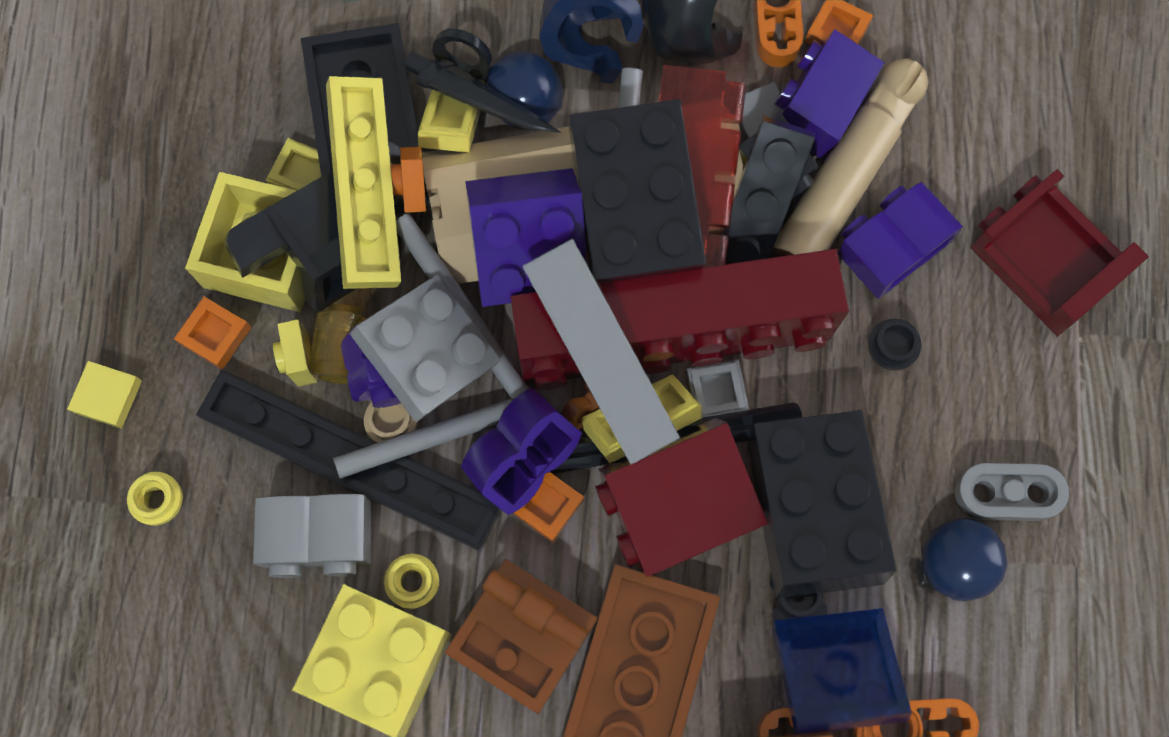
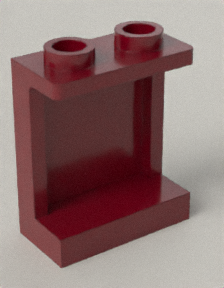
M1058 169L1045 180L1035 175L1013 195L1018 203L1007 212L1001 206L992 211L977 226L983 234L970 248L1057 337L1078 321L1149 258L1135 242L1121 252L1057 188V184L1064 178V175Z
M717 418L697 425V432L666 445L632 465L627 461L616 467L611 468L609 465L598 469L603 483L595 486L598 497L607 516L616 513L624 530V533L616 536L620 550L627 565L631 566L637 563L646 577L768 524L727 422Z

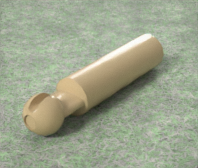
M909 58L895 60L882 70L875 89L864 106L858 108L842 138L833 147L814 177L815 184L805 191L779 232L770 255L771 258L830 249L899 138L901 127L914 106L926 94L929 81L926 70L918 62Z

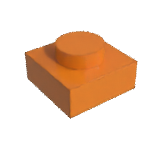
M826 0L810 27L804 43L810 45L815 40L821 44L836 29L859 45L871 23L873 15L843 0Z
M421 146L400 147L401 164H390L393 196H403L405 213L426 212Z
M204 296L174 340L219 369H224L252 327L245 320Z
M548 472L544 475L542 484L532 499L512 514L554 543L583 503L584 496L551 472Z

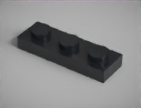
M766 116L762 117L714 250L711 267L770 258L815 139L813 131Z

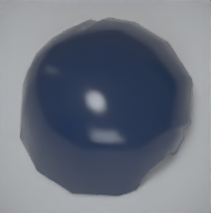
M531 51L511 52L489 68L485 82L486 85L538 115L549 123L561 109L564 88L559 75L550 62ZM502 119V121H504L505 123L516 128L518 127L517 125H514Z
M959 518L941 524L931 531L922 548L923 573L937 592L950 597L952 600L971 601L991 594L1002 583L1008 566L1005 544L993 528L974 519Z

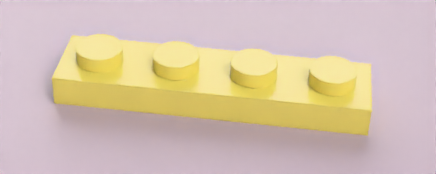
M329 76L326 83L343 289L397 288L401 283L382 78Z

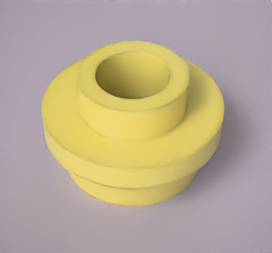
M149 472L141 475L133 482L127 495V506L131 515L139 522L150 526L162 525L172 520L179 512L183 502V493L179 483L173 477L163 472ZM162 490L164 502L158 508L152 509L149 505L150 496L154 492Z
M405 554L395 559L389 565L384 578L385 590L388 597L398 606L406 609L421 608L435 597L439 588V574L435 565L428 558L419 554ZM411 572H418L422 577L421 587L414 592L406 591L403 586L405 576Z

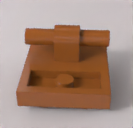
M505 558L498 571L493 570L482 587L485 591L448 646L445 654L539 715L591 632L598 617Z

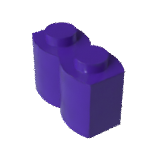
M922 182L909 190L903 185L898 187L881 202L879 207L883 210L871 219H868L866 215L858 217L841 234L845 240L837 254L877 299L887 294L916 269L940 253L954 241L963 228L959 221Z
M531 388L518 395L506 407L499 419L497 428L482 435L470 447L463 459L461 468L484 497L509 515L522 508L532 499L540 488L546 473L556 469L568 459L580 440L581 432L557 408L534 388Z

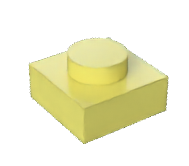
M298 319L277 324L280 342L273 343V352L279 372L286 373L298 387L318 383L310 335Z

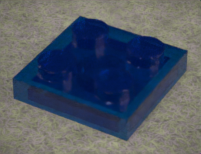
M883 608L774 621L772 632L795 735L907 722L912 711Z

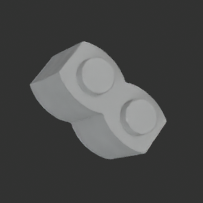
M362 494L255 498L253 564L261 568H269L268 577L272 578L302 577V568L323 567V575L325 576L356 575V566L371 565V500Z

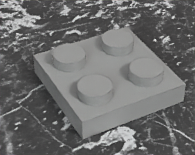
M438 274L357 325L350 333L351 337L415 422L421 420L502 361Z

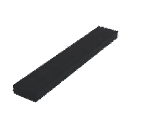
M223 369L219 372L196 414L200 419L348 490L365 495L370 500L480 553L501 512V509L484 497L479 490L407 456L339 478L333 458L376 444L377 442Z

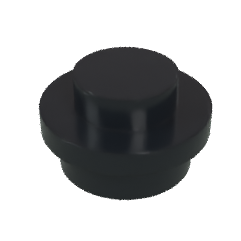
M887 319L880 322L872 330L868 339V350L872 359L882 368L892 371L903 370L911 366L919 357L922 347L918 331L910 323L901 319Z

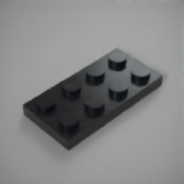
M399 23L300 38L321 177L333 171L326 83L329 76L382 78L388 142L396 144L399 148L418 147V127L408 71L405 69L406 60ZM424 178L426 209H430L431 204ZM393 196L395 214L405 213L403 196Z

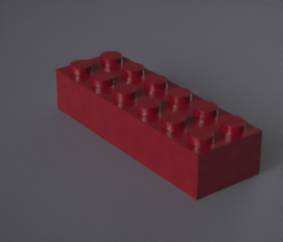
M837 249L597 283L646 375L668 371L671 369L670 364L691 361L693 367L720 363L723 361L722 356L742 353L744 359H760L774 354L775 348L794 346L797 352L817 350L826 346V341H830L849 312ZM537 292L510 296L523 380L527 385L535 384V388L538 390H550L565 386L567 384L566 379L583 377Z

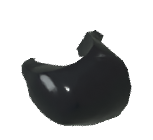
M642 0L652 47L658 56L667 60L689 64L712 63L722 57L735 54L741 47L743 33L737 31L735 34H732L719 23L713 22L711 24L714 7L718 0Z

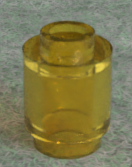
M344 304L329 305L328 311L317 314L310 356V365L314 367L313 377L315 379L332 384L348 385V370L345 369L341 344L342 340L355 326L366 320V318L360 316L358 308Z

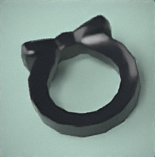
M451 28L441 31L433 43L432 51L435 59H446L476 79L486 82L492 61L491 52L486 44L477 36L465 30ZM456 41L470 46L479 55L480 62L475 65L460 62L458 58L447 51L445 44Z

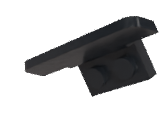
M388 142L390 164H401L400 148L396 144ZM333 171L234 226L226 234L225 247L242 278L287 252L302 272L304 299L316 313L357 289H343ZM397 233L399 261L401 262V238Z

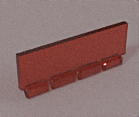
M663 65L659 102L681 99L706 260L703 268L726 265L729 237L708 234L709 226L730 228L735 184L714 181L715 174L725 176L736 175L741 132L720 128L721 123H742L746 84L726 81V71Z

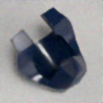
M544 0L539 35L544 53L553 61L594 72L601 77V82L612 84L622 72L618 53L607 45L593 46L585 42L580 35V26L590 21L619 18L622 22L626 41L638 43L644 26L641 6L637 0Z

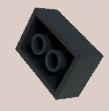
M681 99L571 114L569 122L571 147L576 179L582 192L585 240L590 272L596 283L703 268L706 260Z
M857 410L755 423L748 441V448L757 498L768 522L767 525L763 526L776 599L783 596L787 598L816 594L820 591L825 593L884 585L897 569L863 411Z

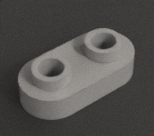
M981 463L969 468L960 475L955 485V498L961 510L975 519L1042 521L1059 514L1065 508L1069 499V487L1063 475L1048 465ZM975 485H982L988 490L989 499L987 502H981L975 497ZM1029 486H1035L1041 491L1042 500L1040 503H1035L1029 498Z

